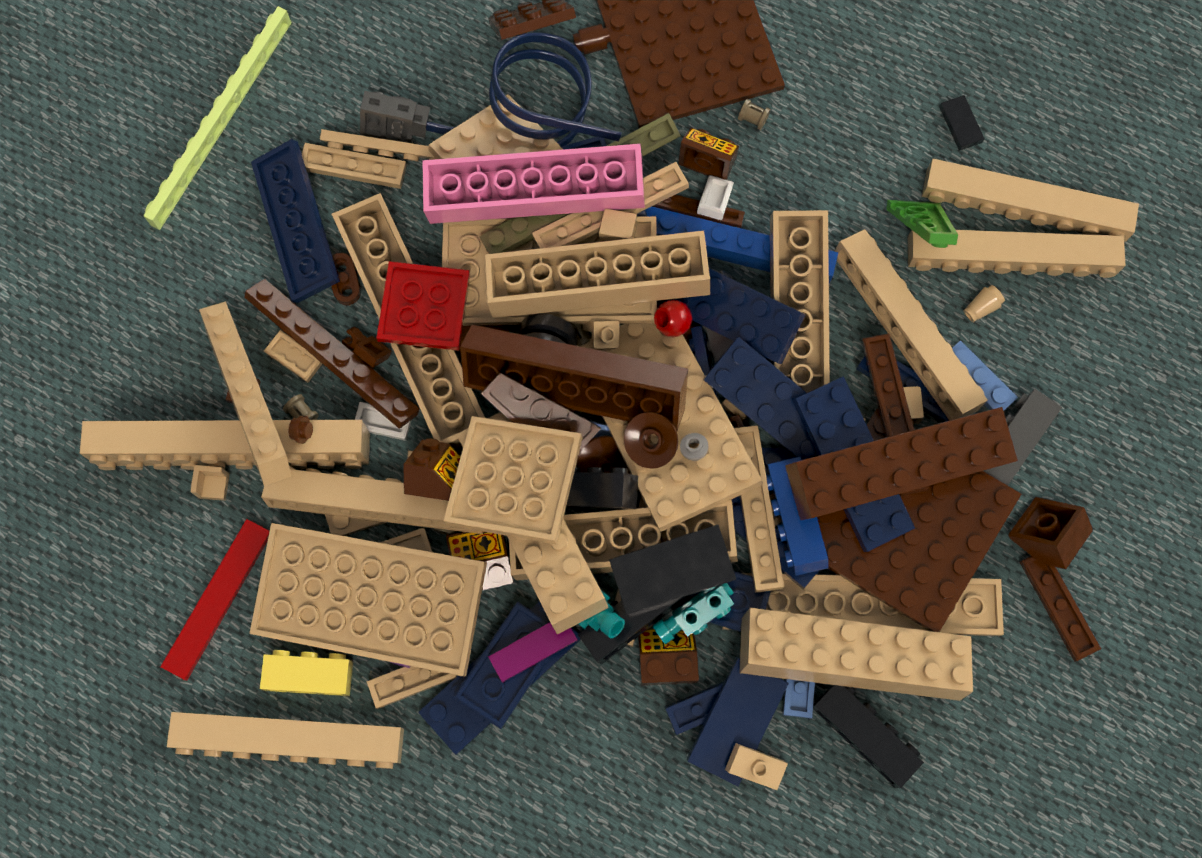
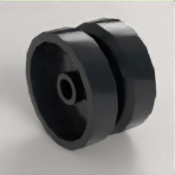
M551 314L528 316L522 321L518 332L520 335L575 346L578 340L577 331L570 323Z

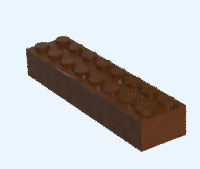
M471 325L460 346L463 386L483 391L501 372L567 409L628 422L639 414L655 412L667 417L675 426L676 431H678L685 411L688 368Z
M999 407L785 465L800 520H805L1016 462L1018 459L1003 408Z

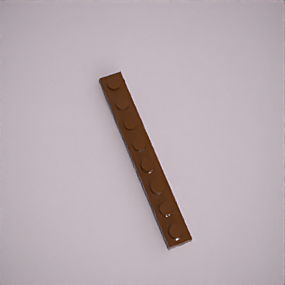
M266 279L245 291L244 298L396 427L402 428L418 415L420 408Z

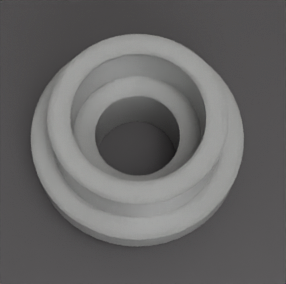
M698 433L686 435L680 443L682 455L692 461L702 459L707 454L709 448L707 439ZM692 443L699 444V446L695 449L689 447V445Z

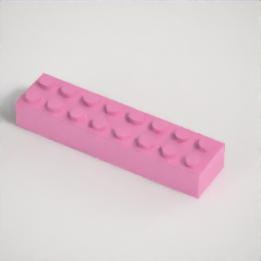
M640 144L423 160V212L430 224L604 211L605 209L645 208Z

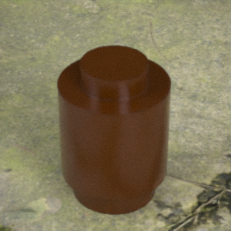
M602 24L579 29L578 33L572 34L575 46L584 55L608 49L607 43L611 42L608 28H603Z

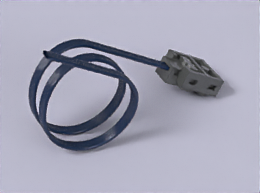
M531 32L513 37L500 48L493 64L489 100L495 116L506 128L519 135L541 140L557 138L571 131L565 138L557 142L560 147L569 144L577 133L618 142L622 132L582 124L591 95L592 79L590 68L584 55L571 42L553 34ZM541 42L552 44L564 49L576 59L583 71L585 83L577 68L569 60L550 51L526 49L514 52L502 61L501 59L509 50L524 43ZM524 59H540L555 63L564 68L575 80L580 91L581 109L571 121L527 111L515 105L506 97L498 82L499 74L508 65ZM364 91L360 107V135L412 143L413 135L425 138L426 131L446 134L455 127L429 122L430 107L418 105L417 102L400 96L391 97L378 91ZM495 95L504 108L513 115L533 123L556 127V129L536 130L517 124L502 112Z

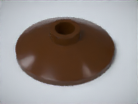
M645 412L634 417L627 425L624 433V446L628 456L639 466L649 469L659 468L669 463L675 456L678 449V434L675 426L667 417L655 412ZM652 434H655L658 437L657 444L652 443Z
M599 436L591 439L579 452L576 467L580 468V472H587V467L604 468V473H611V468H620L624 459L612 436Z

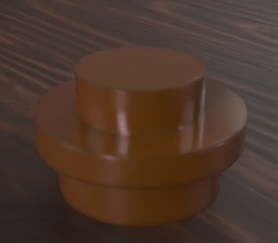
M299 416L291 420L288 429L290 439L295 440L296 443L304 444L311 438L313 425L307 416Z

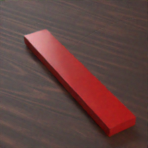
M246 519L163 661L161 668L187 681L268 542L269 530Z

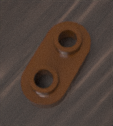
M336 253L332 255L336 270L342 265L346 266V270L343 272L337 271L340 282L332 285L333 294L340 304L352 305L359 300L361 295L355 265L349 255ZM347 289L352 290L351 295H349V296H344V295H343V292H344L345 290H347Z

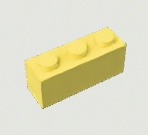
M273 650L272 655L264 654L260 689L274 692L350 696L353 662L347 660L345 654L330 653L329 658H318V653L301 652V657L290 656V651Z

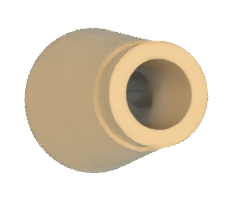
M991 285L988 288L984 287L963 311L968 319L974 323L976 320L1000 309L1005 299L1001 292Z

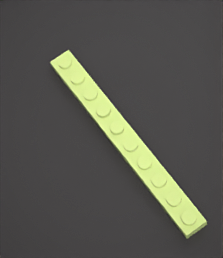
M278 6L275 12L268 16L266 26L254 38L250 51L241 58L240 66L235 74L229 77L225 90L221 95L217 96L209 115L202 119L200 129L188 141L184 154L175 161L173 171L168 179L161 183L159 193L147 205L144 217L151 226L158 230L162 228L291 25L287 10Z

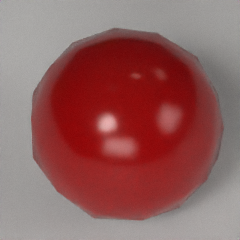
M674 299L661 303L654 315L657 329L661 334L671 338L684 335L690 328L693 319L688 306Z

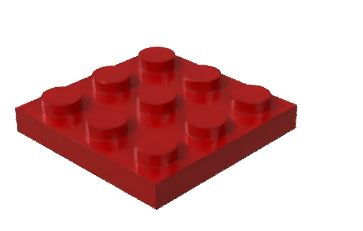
M389 261L376 337L377 341L459 351L470 271Z

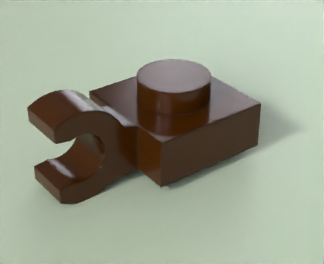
M354 326L347 329L346 332L352 338L347 337L343 339L342 344L348 349L354 348L353 352L366 364L373 368L388 360L392 351L381 342H378L375 337L370 336L367 338Z

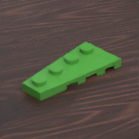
M887 201V211L932 246L946 248L948 245H957L958 233L940 203Z

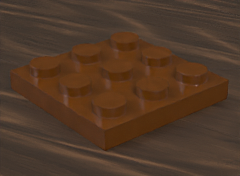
M542 0V2L533 5L532 2L517 5L518 9L509 12L508 9L495 11L493 13L494 16L489 17L488 20L491 29L503 40L574 19L576 15L574 7L564 0Z

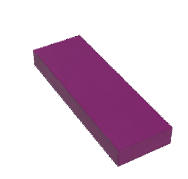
M551 622L490 655L489 659L503 683L576 642L577 638L571 628L557 634Z

